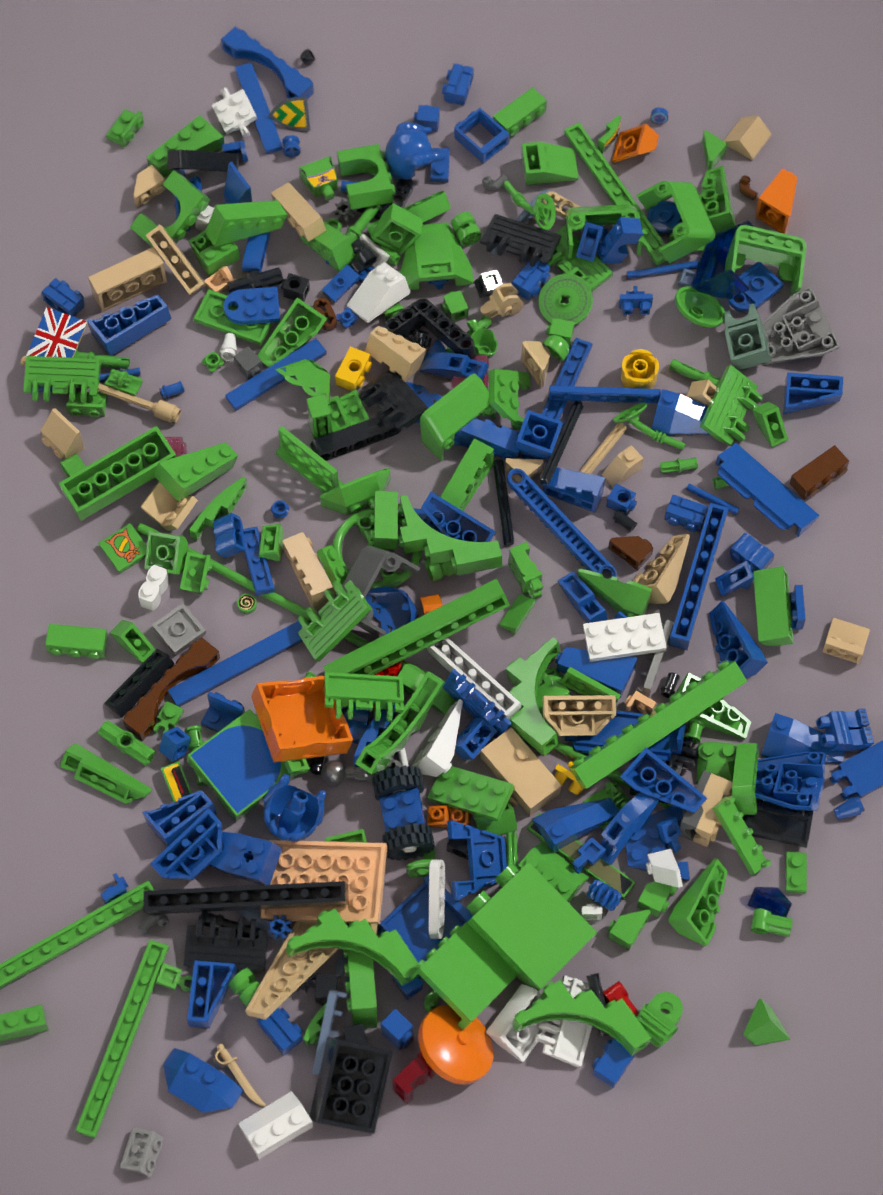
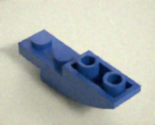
M438 352L426 354L420 372L453 379V376L466 379L472 374H477L483 381L489 365L486 362L472 360L467 355Z
M639 792L612 819L601 834L604 839L600 845L606 849V854L602 859L607 864L612 865L633 832L638 833L658 804V799Z

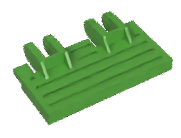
M563 226L555 232L561 235V241L547 265L551 267L560 261L557 267L564 274H574L581 277L588 283L592 292L613 276V272L604 263H601L597 256H595L593 262L576 257L580 240L573 233L572 259H568L566 227Z
M26 356L23 392L32 393V400L37 401L39 398V386H44L43 399L49 402L50 390L53 387V394L69 395V401L74 403L76 388H81L80 400L81 403H86L88 388H90V396H98L101 360Z
M727 366L700 427L719 442H724L728 446L732 445L734 439L739 442L744 441L746 436L739 430L748 432L750 429L742 421L747 409L753 411L752 409L758 407L755 402H762L763 399L760 393L756 391L758 386L733 366Z
M336 580L332 583L338 593L337 597L329 589L324 591L329 601L318 612L319 615L311 607L306 609L312 620L311 623L303 615L298 618L303 627L298 634L316 661L320 662L372 610L360 590L350 580L344 587Z
M325 672V708H333L335 701L336 719L341 718V707H347L348 719H353V702L356 703L357 710H373L374 704L375 721H380V709H386L387 722H392V705H395V712L404 711L403 677Z

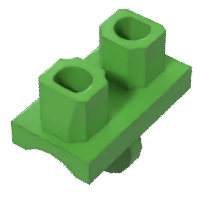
M112 369L104 384L105 386L136 396L143 383V379L129 375L127 371L121 372Z

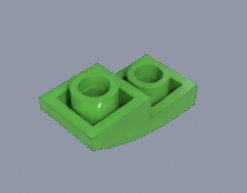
M326 1004L316 1013L307 1028L304 1037L307 1047L310 1044L315 1045L319 1041L322 1028L320 1025L323 1023Z

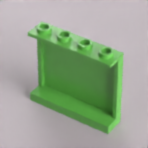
M467 922L461 928L457 925L449 933L451 937L449 939L445 937L438 944L440 947L438 950L433 948L426 955L428 960L425 962L422 959L414 967L416 972L411 976L413 979L419 974L462 1018L457 1024L462 1030L518 975Z

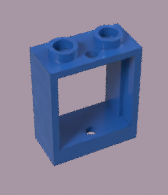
M481 108L471 112L464 121L458 122L454 128V138L483 164L509 144V133ZM479 123L495 136L482 148L465 135Z

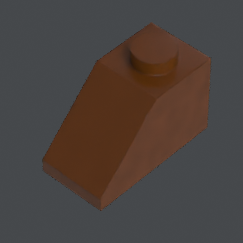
M639 536L615 537L609 540L608 549L637 571L652 556V544Z

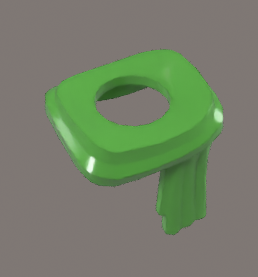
M435 848L433 851H430L431 853L424 854V859L407 864L406 872L410 878L426 877L429 874L430 862L435 860Z

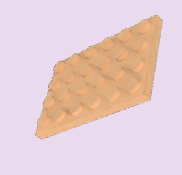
M269 840L282 848L270 885L345 881L349 885V905L261 909V919L274 920L273 915H278L279 919H281V916L285 914V920L317 922L318 915L325 910L331 911L336 908L345 923H352L356 920L360 922L366 919L369 924H380L387 855L386 843Z

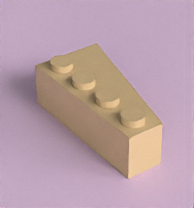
M301 532L282 540L283 550L311 608L316 611L329 601L324 594L326 589L331 590L334 595L336 593L325 569L320 564L318 554L314 553L312 549L313 545L310 538H306L305 534Z

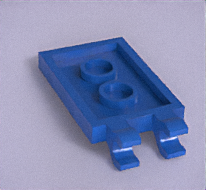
M883 740L838 765L839 770L831 774L829 779L833 785L843 779H846L850 785L844 788L840 794L844 801L854 795L861 799L883 786Z

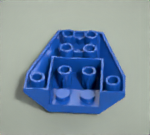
M806 751L758 759L755 787L756 798L790 809L817 811L824 787L826 753Z

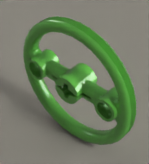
M366 509L352 515L344 521L335 535L333 547L346 571V575H348L350 570L342 558L341 547L343 539L349 529L357 525L359 532L365 536L368 546L374 547V541H370V530H374V525H370V516L374 514V510ZM398 513V523L402 526L401 519L404 518L403 515ZM363 524H369L370 526H369V527H363L362 525H363ZM422 550L413 552L410 562L416 566L419 565ZM381 568L382 581H374L370 590L379 587L394 588L404 583L412 574L404 570L401 573L394 571L392 574L387 575L385 574L386 571Z

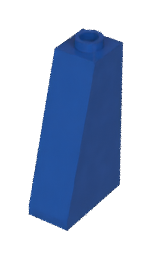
M565 647L563 653L559 652L555 663H557V671L563 674L567 672L569 667H572L622 696L636 667L637 658L628 656L590 662L587 650Z

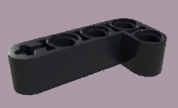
M168 150L167 169L227 172L230 162L238 169L239 154Z

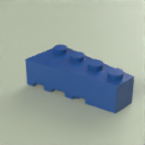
M155 295L136 302V305L132 307L125 306L119 308L120 311L112 314L108 312L99 319L94 320L92 318L87 320L91 334L107 354L112 356L171 320V316L166 303L159 295Z

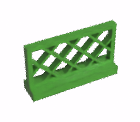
M283 426L278 429L280 447L276 450V455L323 493L343 485L338 479V471Z

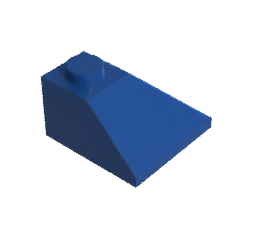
M230 162L228 164L224 191L225 202L223 204L252 202L251 187L235 165Z

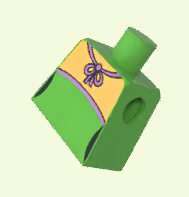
M331 156L299 167L300 179L314 197L323 195L325 200H331L335 197L333 191L338 189V183Z

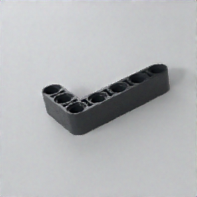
M421 298L416 300L385 322V328L389 332L404 338L424 325L455 354L467 355L472 360L477 356L472 337L428 299Z

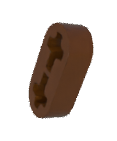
M326 298L316 299L314 309L323 316L328 317L329 321H332L331 324L325 321L322 328L325 331L334 330L337 326V318L330 302ZM319 305H322L323 307H325V311H324V312L322 311V308L319 307Z

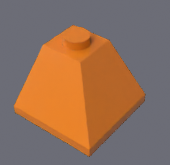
M647 124L620 132L612 162L616 163L655 150L659 135Z

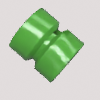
M471 212L460 213L452 219L451 225L462 246L473 245L481 239L482 233Z
M429 558L424 559L427 573L432 582L443 579L444 575L448 577L457 573L456 568L452 569L450 561L431 565Z
M249 968L236 974L228 984L236 995L240 994L239 999L246 1007H248L261 984L260 981H255L256 976Z

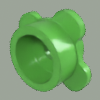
M211 352L202 360V364L206 365L210 372H215L219 366L224 365V360L220 359L216 352Z

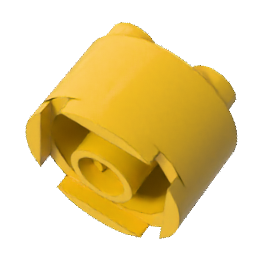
M643 349L633 350L630 354L626 355L621 367V381L624 388L652 389L657 382L659 371L657 358L655 359L651 352Z

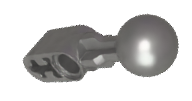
M337 760L325 763L321 771L323 780L329 785H339L345 778H354L356 781H367L372 784V777H374L373 774L368 773L361 767H345ZM391 760L387 768L402 767V764L397 760Z

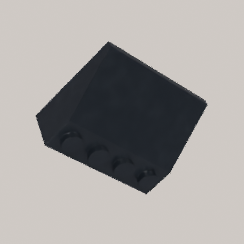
M328 1037L310 1111V1119L321 1124L374 1134L393 1051Z

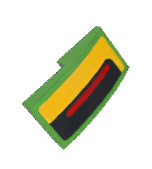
M620 115L606 125L605 135L598 140V149L602 154L613 144L619 133Z
M179 761L161 768L173 802L178 801L181 797L192 794Z

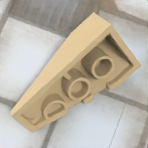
M689 534L673 536L659 551L660 556L654 561L651 560L647 564L649 568L643 574L639 573L633 580L652 588L650 603L665 604L671 600L677 588L690 538Z

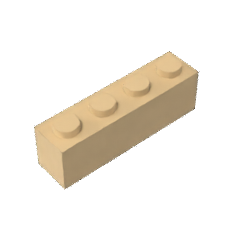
M289 182L271 192L273 200L279 201L287 213L286 218L290 226L296 228L300 237L304 236L307 241H310L327 231L322 217Z
M158 225L146 234V237L189 295L194 294L206 285L162 225Z

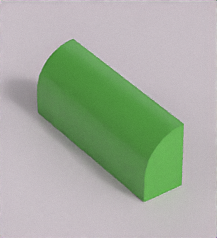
M784 566L753 571L759 643L767 646L794 644L787 571Z

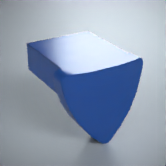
M244 140L222 144L223 153L241 152L243 162H248Z

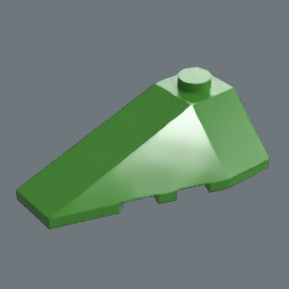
M718 858L713 859L676 904L668 919V922L678 934L703 946H708L715 932L716 923H714L716 913H719L720 910L718 900L719 896L723 894L728 872Z

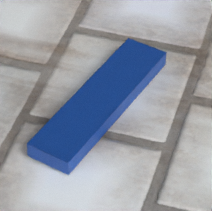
M258 527L243 529L242 534L245 541L244 555L255 594L257 596L274 593L275 588L267 559L259 557L261 538Z

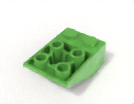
M543 142L522 143L521 157L525 185L579 180L574 149Z

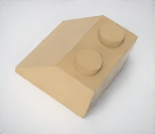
M54 408L40 430L42 434L41 440L45 446L54 449V453L59 459L63 458L65 460L75 453L79 454L84 450L80 431Z

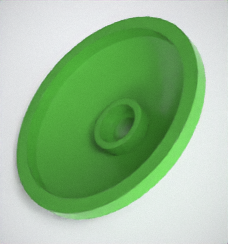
M685 286L680 288L675 294L677 309L691 323L705 328L718 327L723 323L725 310L721 303L710 293L697 287Z

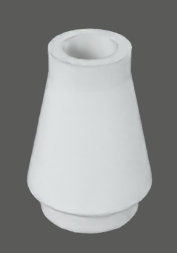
M232 333L225 335L219 351L221 358L225 361H233L234 356L238 354L236 336Z

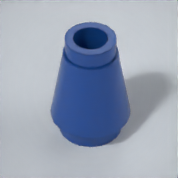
M851 797L833 809L838 820L861 815V812L865 811L859 797Z

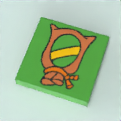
M131 523L99 542L100 548L119 574L146 558L147 545Z

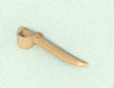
M218 1044L214 1057L215 1065L219 1068H226L228 1066L247 1096L258 1105L265 1107L266 1104L259 1098L236 1064L237 1057L232 1058L224 1045ZM220 1054L225 1062L219 1061L217 1056Z

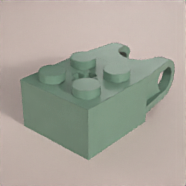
M754 303L749 304V312L743 319H734L730 310L726 311L724 331L730 359L734 368L739 371L772 361L766 332Z

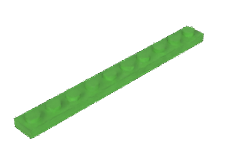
M580 122L564 129L565 136L614 205L630 204L637 209L643 231L642 246L656 266L667 261L659 250L665 243Z
M149 880L1 963L0 989L144 908V891L154 890Z
M149 940L77 1125L76 1133L94 1139L97 1138L155 987L159 972L167 956L169 945Z

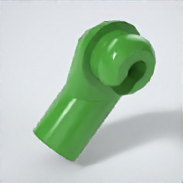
M434 989L425 995L424 1008L428 1013L438 1007L437 1001L441 997Z

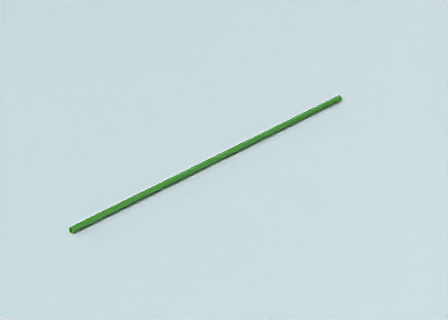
M140 523L137 528L138 532L148 536L149 531L159 532L144 523ZM189 547L187 548L188 552L201 554ZM213 560L211 570L255 592L251 579ZM275 592L261 595L299 616L303 615L308 621L312 622L306 612V608ZM349 632L343 638L358 647L370 643L352 632ZM406 660L403 661L402 666L400 668L402 669L404 665L407 664L410 667L422 673L423 675L427 673V671L407 662ZM559 740V744L553 748L574 760L587 756L576 752L574 748ZM616 770L606 776L629 789L631 788L630 785L620 778L622 773ZM658 802V804H660L661 806H663V807H665V808H668V807L673 806V805H671V804H669V803H668V804H664V803Z

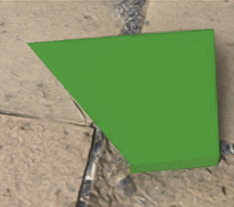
M758 999L743 1035L754 1045L791 1040L773 1009L762 999Z

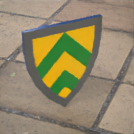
M307 96L291 97L283 100L269 113V116L276 123L285 128L297 131L311 130Z

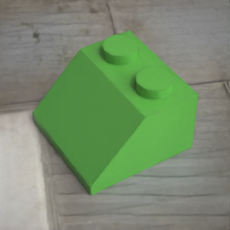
M393 203L382 214L371 235V239L401 255L421 236L423 219Z

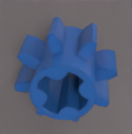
M285 914L281 916V919H279L278 915H273L274 920L267 922L270 925L268 932L274 933V939H278L280 934L283 939L287 938L286 933L293 932L290 929V924L293 921L285 920ZM279 923H283L281 930L277 929Z

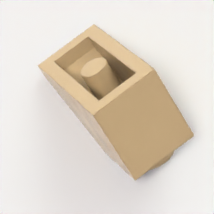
M709 379L692 382L686 397L709 406L717 387Z
M631 445L614 458L601 476L605 477V481L614 488L615 484L620 485L642 469L643 457Z

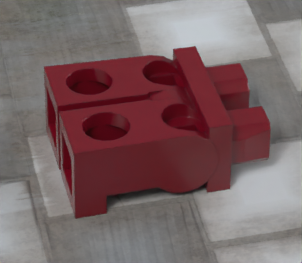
M422 1052L417 1054V1058L393 1079L392 1090L406 1104L413 1099V1090L425 1084L428 1077L432 1079L436 1075V1072L426 1062Z

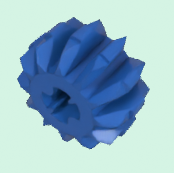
M594 880L587 892L588 898L610 911H614L618 907L622 898L620 892L600 880Z

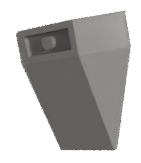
M811 286L793 294L762 323L766 332L772 360L765 364L823 356L840 348Z

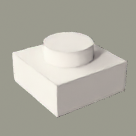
M596 904L582 906L581 916L585 920H601L602 906H597Z

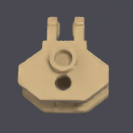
M511 283L501 284L489 296L491 300L481 307V313L490 319L499 314L502 317L515 315L522 310L524 303L517 296L518 291Z

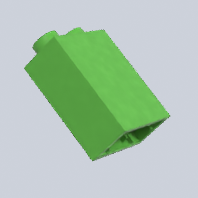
M529 862L520 870L513 863H510L494 879L502 888L492 898L483 890L466 907L473 914L467 923L518 974L516 977L524 985L539 991L597 932Z

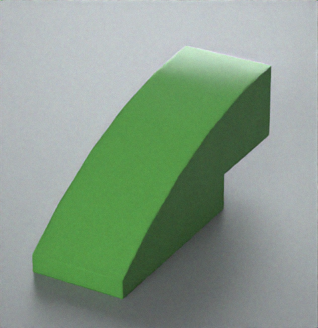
M405 664L397 677H403V689L413 695L425 675ZM442 688L431 708L445 715L456 700Z

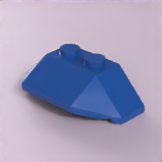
M208 808L150 864L163 879L194 880L222 853V822Z
M174 1048L163 1064L168 1092L202 1113L233 1108L244 1091L227 1075L189 1052Z

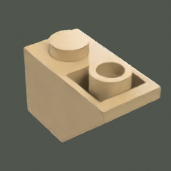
M153 165L137 174L133 195L137 208L142 204L148 203L154 196L162 194L166 189L163 185L165 179Z

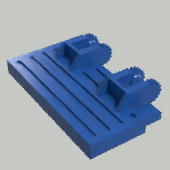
M453 669L442 688L454 700L458 701L461 699L463 701L462 707L472 717H483L497 730L493 736L498 738L511 725V722L503 716L505 712L503 710L497 711L494 708L495 703L493 701L489 703L479 691L474 689L476 685L473 682L469 684L464 674L460 676Z

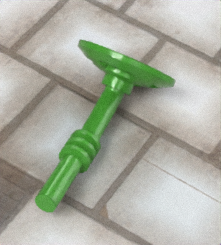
M509 181L503 183V186L512 196L514 203L535 216L536 222L541 229L549 230L552 228L556 218V208L550 195L546 193L540 194L533 207L526 202L523 195L517 192ZM542 199H544L547 202L546 205L544 203H541Z
M645 402L634 405L613 418L615 423L628 421L629 424H632L635 428L651 437L653 441H660V444L665 443L681 450L685 448L686 443L668 437L666 433H658V430L654 431L638 421V416L647 407Z

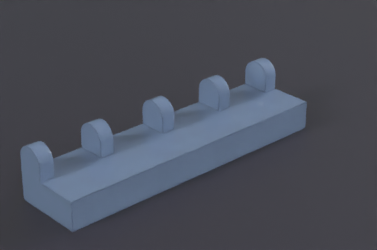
M335 990L329 991L312 1071L313 1074L319 1075L327 1038L330 1035L338 1036L339 1034L338 1031L331 1029L334 1015H343V1011L335 1010L338 996L346 998L347 993Z

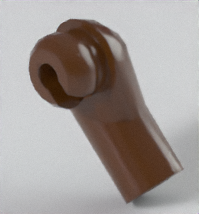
M744 175L738 182L740 193L754 201L758 193L750 189L749 182L751 179Z

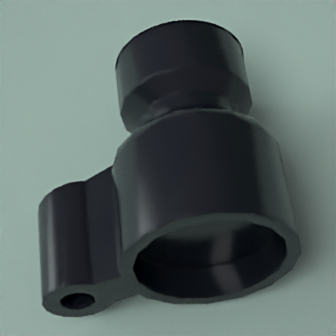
M360 239L355 240L351 244L354 254L357 255L350 267L357 274H360L364 269L371 267L378 257L371 248L365 247V244Z

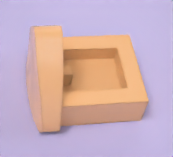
M223 266L204 282L210 290L222 293L228 288L227 282L233 281V277L229 268Z

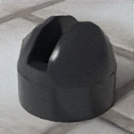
M307 48L301 53L300 58L304 64H310L315 61V56L310 49Z

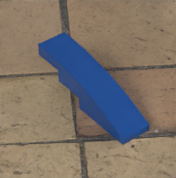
M392 705V707H393L392 722L394 721V718H395V715H396L395 705ZM386 709L380 710V721L373 719L360 739L354 754L355 767H359L355 763L364 747L376 740L392 723L387 722Z

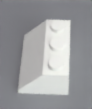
M521 984L486 1031L497 1045L521 1062L525 1061L539 1042L535 1040L536 1034L544 1035L546 1032L538 1027L539 1023L532 1024L518 1032L512 1026L515 1019L514 1016L523 1009L527 1011L535 1001L542 999V995L537 989ZM549 1020V1021H543V1022H546V1023H548V1024H552V1023H551V1020Z
M292 1091L238 1123L259 1160L313 1127L310 1117Z

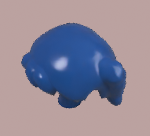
M410 122L400 123L396 127L395 133L388 140L385 150V159L392 177L409 180L415 176L414 171L416 169L428 166L431 162L442 160L443 157L440 153L432 152L431 144L427 137V134L432 132V128Z
M284 774L280 781L270 788L263 798L265 807L264 822L274 836L285 841L298 842L308 838L315 831L316 827L323 822L326 792L320 790L314 796L309 792L289 785L290 777L288 774Z

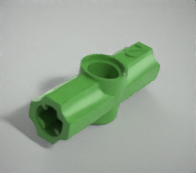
M109 720L100 727L98 735L119 748L121 753L131 756L144 766H147L153 760L156 752L136 739L131 732L122 730ZM124 741H131V744L127 746L122 745Z

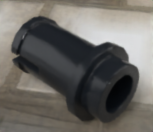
M618 510L613 516L615 523H619L630 533L638 524L628 517L624 510Z
M674 672L668 673L664 686L660 688L662 696L670 698L675 694L674 690L680 679L678 674Z
M326 756L313 757L312 764L309 765L312 774L321 775Z

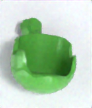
M476 319L467 321L468 328L472 330L471 337L474 340L477 352L476 357L480 359L493 357L498 348V341L495 339L494 332L489 329H479Z

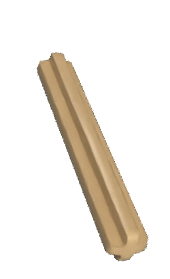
M622 422L618 423L579 472L591 474L624 434L627 426Z

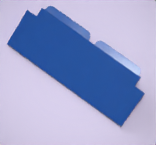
M737 443L717 456L715 464L719 466L718 475L745 499L751 497L754 500V507L779 529L789 530L795 525L798 527L796 535L799 537L819 518L820 515Z
M616 711V716L597 735L565 736V741L573 742V748L576 752L589 753L592 748L596 746L601 747L606 744L605 740L609 737L621 734V730L627 725L632 724L633 726L639 722L637 719L644 714ZM686 723L648 749L663 762L670 761L671 753L681 754Z

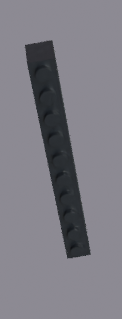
M345 881L144 891V912L149 915L349 905V885Z

